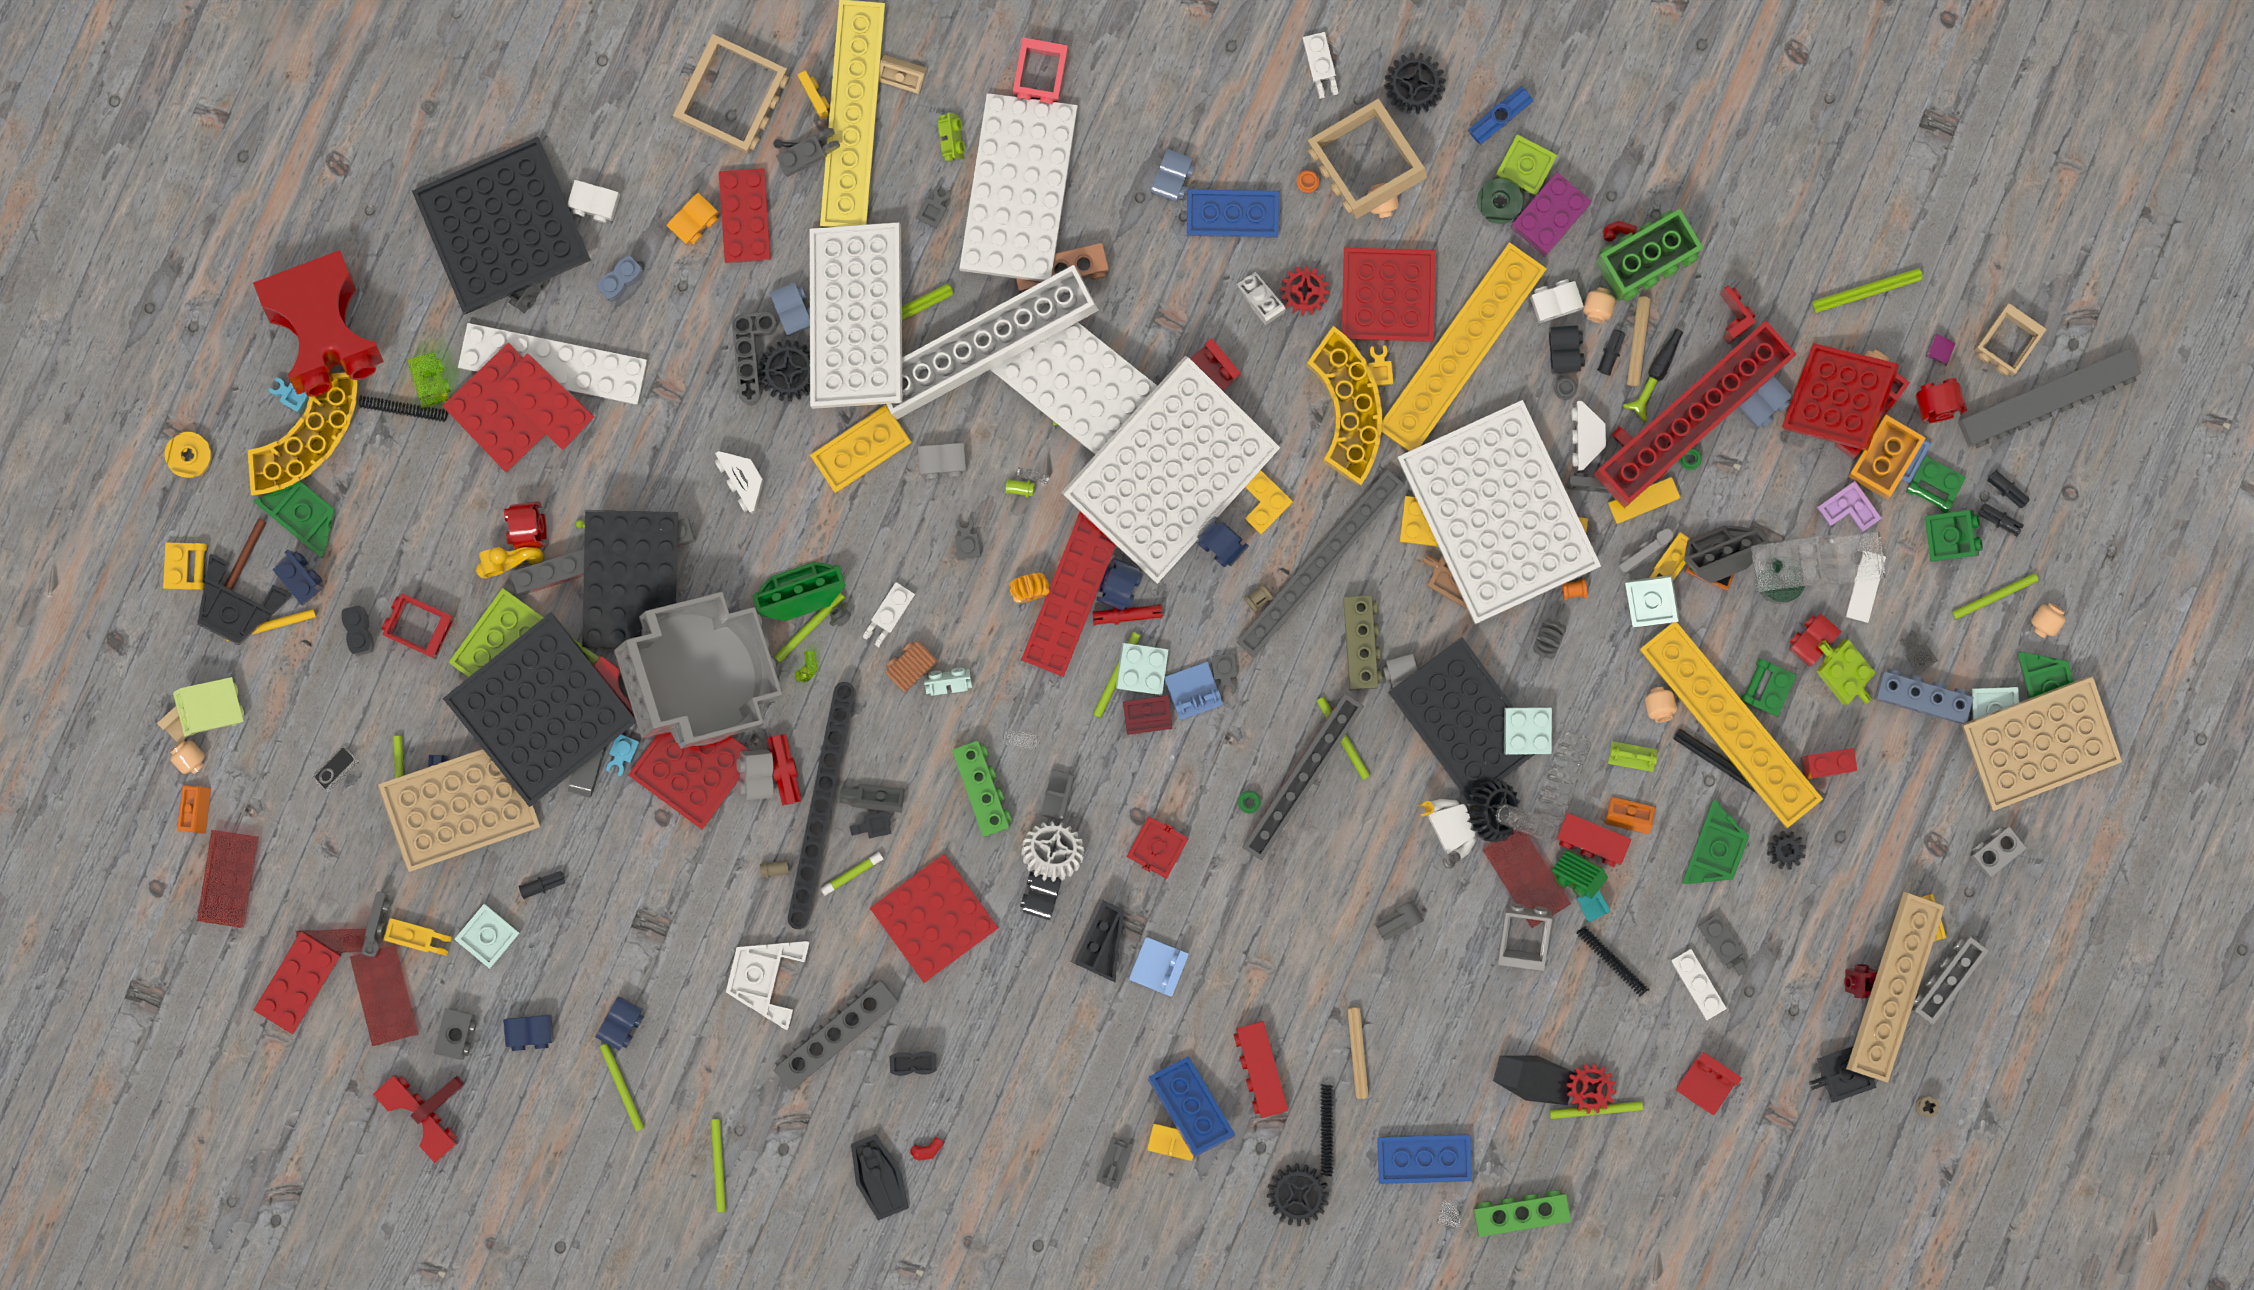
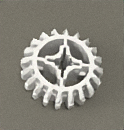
M1052 820L1050 826L1043 822L1040 828L1035 826L1032 832L1027 833L1026 839L1023 840L1021 854L1024 856V864H1028V871L1035 870V877L1041 874L1044 881L1047 877H1051V880L1054 882L1056 877L1063 881L1065 875L1071 877L1073 872L1079 869V864L1083 862L1084 847H1081L1083 842L1082 839H1078V833H1071V826L1065 829L1062 822L1059 826H1054L1055 824ZM1054 846H1056L1055 852H1053L1052 857H1050L1051 851H1053Z

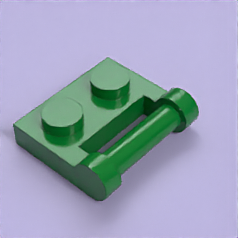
M1925 456L1906 493L1910 495L1915 494L1940 507L1942 512L1948 513L1966 477ZM1922 481L1947 494L1946 500L1918 486L1919 482Z
M1758 658L1755 673L1746 693L1742 694L1741 700L1752 707L1778 717L1796 678V674ZM1765 671H1770L1772 673L1758 701L1754 699L1755 693Z

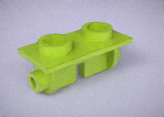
M950 112L947 115H940V120L937 121L939 136L948 137V140L940 141L942 157H944L946 162L953 161L954 158L964 160L965 144L961 136L962 121L959 115Z
M1612 741L1608 764L1654 772V766L1657 762V749Z

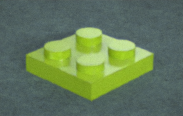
M1517 134L1495 176L1512 180L1520 186V189L1536 197L1557 155Z

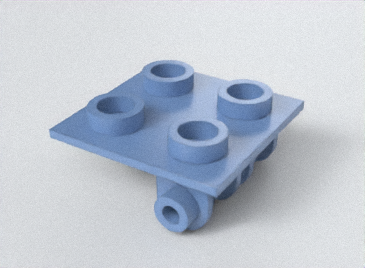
M1208 662L1165 677L1179 720L1223 705Z

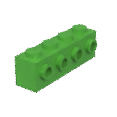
M975 741L953 749L952 752L982 836L987 837L1009 829L1008 823H1011L1012 820L1008 809L1003 810L1001 801H1004V797L1000 787L995 788L993 780L997 778L993 767L987 766L985 758L989 757L985 744L980 745L979 741Z

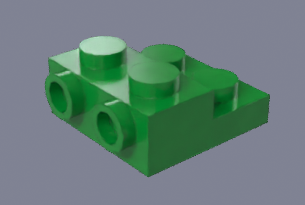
M1974 510L1925 516L1930 562L1980 556L1979 551L1983 550V542L1981 537H1977L1976 528H1980V519L1978 514L1974 515Z

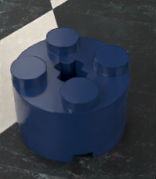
M1214 516L1197 535L1199 539L1197 544L1206 552H1209V550L1213 551L1216 554L1214 559L1223 567L1227 565L1232 566L1249 545L1247 543L1242 545L1240 542L1243 539L1224 522L1218 524L1219 518Z
M1112 558L1111 562L1115 564L1113 568H1107L1099 588V592H1102V597L1097 596L1096 601L1123 611L1125 607H1131L1135 595H1132L1134 586H1139L1143 574L1139 573L1138 567Z

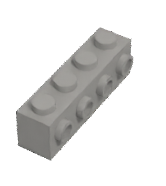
M1972 937L1960 938L1953 947L1955 950L1950 958L1947 956L1939 966L1941 971L1937 976L1932 975L1925 984L1928 987L1923 995L1919 993L1915 998L1914 1007L1911 1011L1929 1025L1935 1024L1989 952L1988 949Z

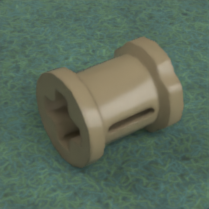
M1262 583L1249 596L1245 595L1243 597L1254 613L1258 612V608L1268 600H1273L1272 595Z
M1923 1096L1917 1100L1915 1108L1921 1116L1934 1117L1938 1114L1940 1105L1935 1098ZM1925 1101L1927 1103H1932V1106L1930 1107V1112L1923 1110V1107H1925Z

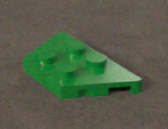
M298 481L293 485L274 491L261 498L258 497L253 501L320 558L324 557L335 509L303 482Z
M2022 651L2017 652L2028 699L2073 682L2068 661Z
M1715 800L1711 802L1682 884L1733 880L1749 835L1739 827L1736 821Z

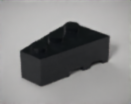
M1099 899L1070 962L1116 983V969L1124 910Z

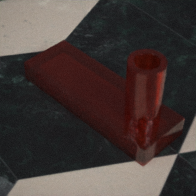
M366 929L304 931L338 953L362 952L366 938ZM296 931V939L301 931Z

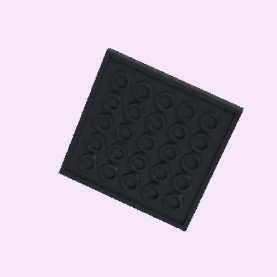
M539 137L412 190L464 315L591 261Z
M552 612L443 698L529 807L636 723L633 713Z

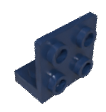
M288 549L285 551L288 557L272 570L303 606L324 589L320 584L323 580L315 570L307 568L306 565L309 562L301 553Z

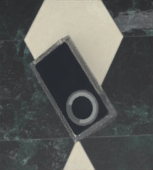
M343 745L311 778L325 793H329L360 760Z

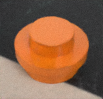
M1304 170L1298 175L1296 183L1302 192L1312 193L1319 186V177L1312 170Z

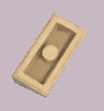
M884 55L880 61L879 82L919 94L927 68Z

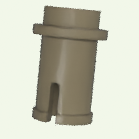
M787 860L771 863L764 861L763 864H760L761 878L766 877V879H769L768 877L789 875Z

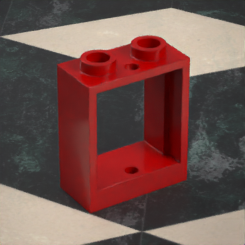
M401 593L400 597L397 596L393 601L391 617H387L382 625L381 630L384 631L382 635L436 659L455 617ZM407 603L441 617L427 649L393 634Z

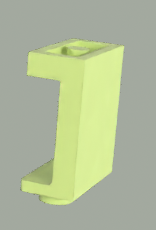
M232 677L180 688L173 692L184 737L230 725L236 726L244 722V711L242 706L239 705L237 698L238 688L233 683Z

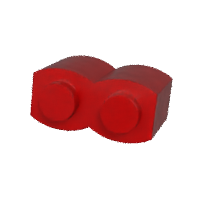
M1821 613L1817 617L1812 615L1804 624L1807 627L1802 634L1797 632L1789 641L1792 644L1789 650L1808 667H1811L1823 654L1822 650L1818 647L1820 642L1826 640L1831 645L1842 632Z

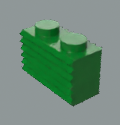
M1569 850L1565 851L1554 868H1552V873L1556 878L1555 882L1563 888L1567 886L1572 888L1573 892L1582 898L1587 896L1592 899L1608 879L1602 867Z

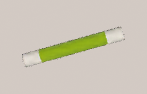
M877 852L821 887L820 889L824 896L884 860L880 852Z

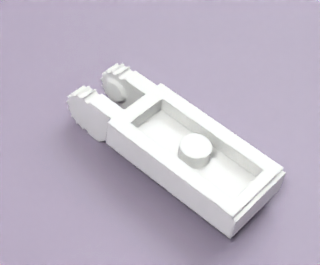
M1325 32L1303 37L1313 83L1315 82L1319 99L1325 98V91L1321 81L1327 79L1330 82L1331 92L1333 95H1337L1336 74Z
M895 582L873 616L872 623L865 631L863 638L866 640L870 638L877 625L884 630L875 641V645L880 647L887 635L895 628L915 597V594Z

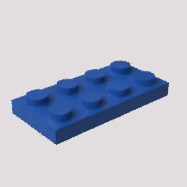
M1187 189V236L1278 238L1279 191Z
M1189 1056L1148 1077L1149 1083L1193 1157L1235 1136L1233 1129Z
M1470 1134L1377 1137L1379 1184L1472 1181Z

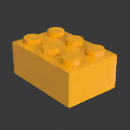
M1885 415L1874 433L1868 451H1863L1848 477L1889 500L1926 438L1890 416Z

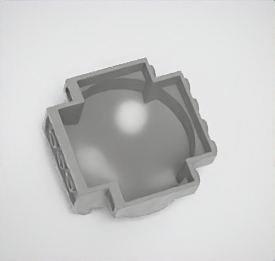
M723 592L648 610L639 616L643 628L641 630L642 636L624 641L614 652L641 739L671 732L676 743H679L680 749L690 746L713 744L731 735L757 729L764 724V713L758 705L776 700L782 696L783 686L781 680L777 679L775 660L773 657H770L768 650L769 641L767 636L763 635L761 628L762 619L760 614H757L755 607L729 614L730 605L728 599L724 598Z

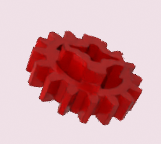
M1305 266L1304 271L1296 267L1295 274L1289 271V279H1282L1286 286L1280 287V291L1285 292L1281 296V300L1288 301L1285 308L1287 309L1292 306L1293 314L1300 310L1301 316H1304L1305 311H1309L1310 315H1313L1314 308L1321 311L1320 303H1327V299L1323 296H1327L1330 291L1324 290L1329 283L1322 282L1324 274L1317 276L1316 268L1310 272L1308 266ZM1302 277L1297 285H1291L1296 278ZM1310 278L1314 279L1318 283L1319 287L1314 286L1310 282ZM1306 281L1307 290L1311 292L1307 293L1305 301H1303L1302 292L1298 290H1302ZM1291 296H1296L1300 301L1299 304L1295 303ZM1319 297L1316 302L1308 305V301L1311 298Z
M1595 1063L1591 1069L1588 1068L1587 1064H1584L1583 1071L1576 1068V1076L1569 1075L1568 1078L1572 1083H1567L1566 1087L1570 1088L1571 1091L1566 1096L1573 1097L1571 1105L1576 1103L1579 1105L1577 1111L1586 1108V1114H1590L1591 1109H1594V1112L1598 1114L1600 1111L1599 1107L1606 1110L1608 1108L1606 1102L1613 1103L1614 1100L1610 1095L1616 1094L1617 1091L1611 1089V1086L1615 1085L1616 1081L1609 1080L1612 1073L1604 1074V1066L1597 1070ZM1586 1074H1596L1599 1078L1593 1079ZM1579 1080V1083L1581 1084L1580 1093L1577 1094L1576 1084ZM1587 1083L1590 1086L1599 1083V1085L1596 1086L1594 1090L1595 1094L1593 1092H1590L1586 1095H1583V1093L1586 1092V1089H1588ZM1604 1084L1606 1085L1605 1097L1601 1093L1602 1085ZM1592 1099L1596 1104H1587L1583 1100Z

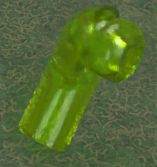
M815 650L804 652L806 664L795 673V679L798 682L806 683L817 673L818 666Z

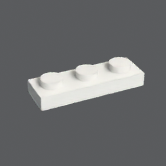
M1691 949L1670 960L1705 1020H1709L1727 1009Z

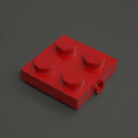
M1148 816L1126 857L1142 865V868L1148 872L1151 870L1167 879L1189 838L1173 830L1174 827L1167 823L1164 825Z

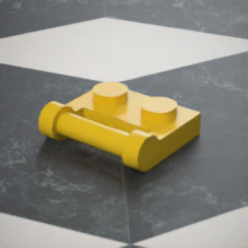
M165 542L164 589L204 590V552L207 551V544ZM190 551H195L194 582H188Z

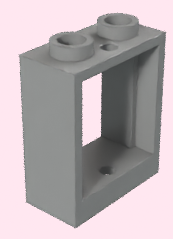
M1521 904L1505 905L1497 957L1498 965L1544 971L1552 924V912L1544 907H1534V909L1525 908ZM1511 917L1544 921L1539 954L1506 950Z

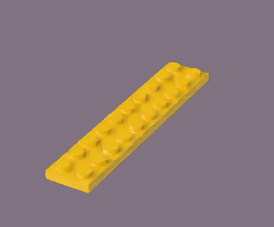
M1509 242L1382 420L1381 433L1408 452L1420 447L1547 268Z
M1677 622L1671 623L1639 650L1786 829L1823 800Z

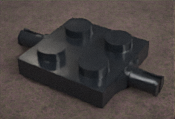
M1854 1046L1817 1058L1821 1077L1809 1081V1085H1813L1810 1086L1812 1090L1825 1086L1832 1103L1877 1088L1872 1077L1846 1069Z

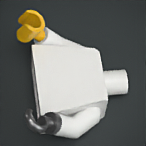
M1442 798L1419 803L1418 807L1423 806L1425 808V813L1420 814L1421 817L1428 816L1446 855L1449 854L1450 864L1444 858V866L1449 869L1453 868L1455 863L1470 853L1476 843L1475 832L1470 830L1472 824L1467 822L1470 816L1466 813L1468 810L1465 804L1460 805L1457 800Z

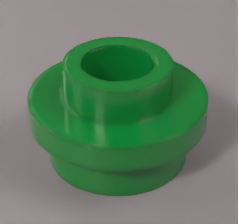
M1693 447L1679 459V463L1686 470H1694L1700 466L1702 455L1698 449ZM1687 455H1692L1694 457L1693 463L1687 462Z
M1245 791L1239 796L1238 806L1244 813L1251 814L1260 808L1261 799L1256 792ZM1252 798L1254 801L1253 806H1246L1245 800Z

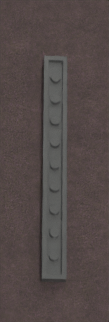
M1387 469L1236 643L1254 658L1404 486V483Z

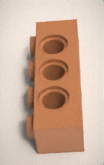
M1102 243L1055 254L1052 276L1056 275L1055 268L1059 265H1064L1067 268L1074 265L1082 279L1091 277L1092 280L1104 278L1105 273H1109ZM1080 260H1087L1090 263L1089 269L1085 271L1078 269V262ZM1016 278L1020 294L1041 283L1039 281Z

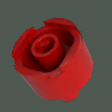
M1956 378L1944 380L1943 384L1936 386L1934 383L1921 386V391H1918L1915 395L1923 423H1926L1927 420L1929 423L1946 421L1954 418L1953 414L1959 411L1960 415L1967 411L1961 385L1957 382Z
M539 501L512 504L509 508L504 509V518L509 526V531L506 532V540L508 545H513L515 550L525 547L540 548L546 545L542 542V540L547 539L545 514H540L538 508H543Z

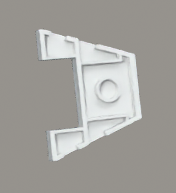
M810 942L737 947L726 993L783 1029L789 1030L793 1009L770 1004L781 957L805 962Z

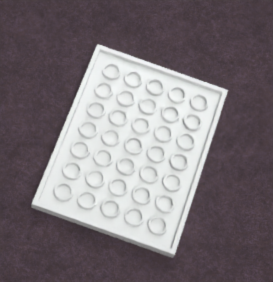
M1184 356L1061 493L1158 584L1197 541V535L1214 516L1218 517L1280 447L1189 357Z
M1523 400L1397 457L1474 624L1480 623L1601 567Z

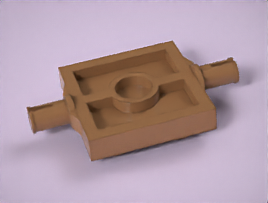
M1427 554L1422 562L1434 568L1433 576L1427 587L1467 609L1444 558L1442 557L1438 561Z

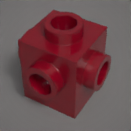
M1856 964L1855 968L1845 969V992L1854 994L1855 998H1868L1878 971L1870 969L1867 964Z

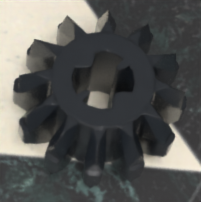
M1781 831V839L1777 835L1772 836L1776 844L1767 843V846L1773 848V851H1769L1766 854L1767 856H1775L1770 861L1771 864H1775L1779 860L1778 869H1783L1786 862L1787 869L1791 870L1792 862L1796 866L1801 864L1797 857L1805 858L1806 855L1799 853V850L1806 849V845L1798 846L1802 837H1797L1793 840L1794 832L1791 831L1787 838L1785 831ZM1788 844L1790 846L1788 849H1791L1792 852L1784 856V851L1781 852V847H1785Z

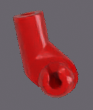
M1623 221L1613 222L1603 229V239L1611 242L1616 238L1615 235L1620 233L1626 235L1632 233L1635 235L1637 226Z
M935 1136L929 1146L920 1147L917 1144L912 1146L910 1154L918 1161L933 1159L945 1142Z

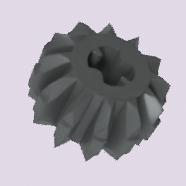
M1549 618L1545 620L1533 646L1534 652L1543 658H1554L1562 643L1566 626L1557 620Z

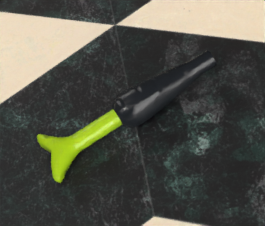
M1675 328L1672 336L1651 364L1648 371L1649 379L1638 400L1623 404L1624 408L1635 410L1644 422H1647L1646 403L1657 382L1662 381L1667 375L1679 340L1684 333Z

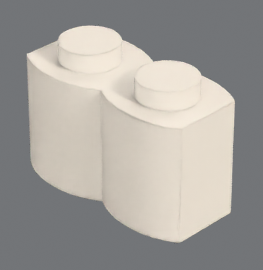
M574 180L567 205L572 210L571 214L580 217L589 214L594 216L593 220L606 223L607 220L613 221L620 194L610 189Z
M1569 279L1557 282L1555 288L1548 289L1547 286L1534 290L1535 294L1530 297L1539 323L1572 314L1584 308L1576 282H1569Z

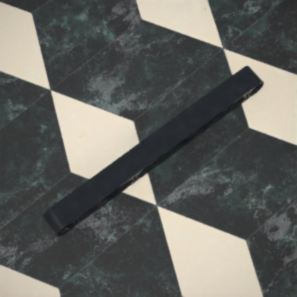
M840 682L835 686L788 913V923L794 929L806 928L811 917L856 691L848 682ZM847 686L850 688L851 695L847 699L839 697L838 692L841 687ZM838 709L846 711V718L841 722L834 719V713ZM832 732L841 733L842 739L838 744L830 742L829 736ZM829 754H834L837 757V763L833 767H828L825 764V758ZM830 777L833 784L830 789L824 790L821 788L820 781L822 778ZM820 799H824L828 803V808L824 812H818L815 807L816 802ZM815 822H821L823 825V831L819 835H814L811 832V826ZM812 844L816 845L819 849L818 855L814 858H810L806 853L807 847ZM806 867H811L814 871V876L811 880H804L802 877V871ZM801 890H807L809 893V900L805 903H800L797 899V894ZM798 912L802 913L805 917L804 923L800 926L795 925L792 921L793 915Z

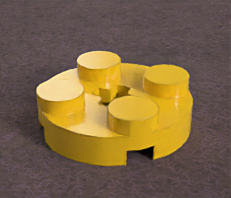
M193 432L180 433V435L172 438L165 448L164 456L168 467L174 474L183 478L202 476L212 461L210 444L202 436ZM188 449H192L194 458L186 461L182 454L187 452Z

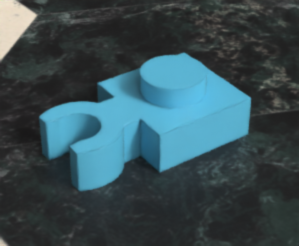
M276 377L275 380L280 384V388L278 390L269 388V392L276 397L282 396L279 402L301 414L308 403L309 396L305 392L297 395L291 383L287 387V384L281 378Z
M622 734L617 737L609 753L615 758L607 764L606 771L610 772L612 766L618 765L619 772L617 775L621 777L625 771L624 762H632L640 742Z

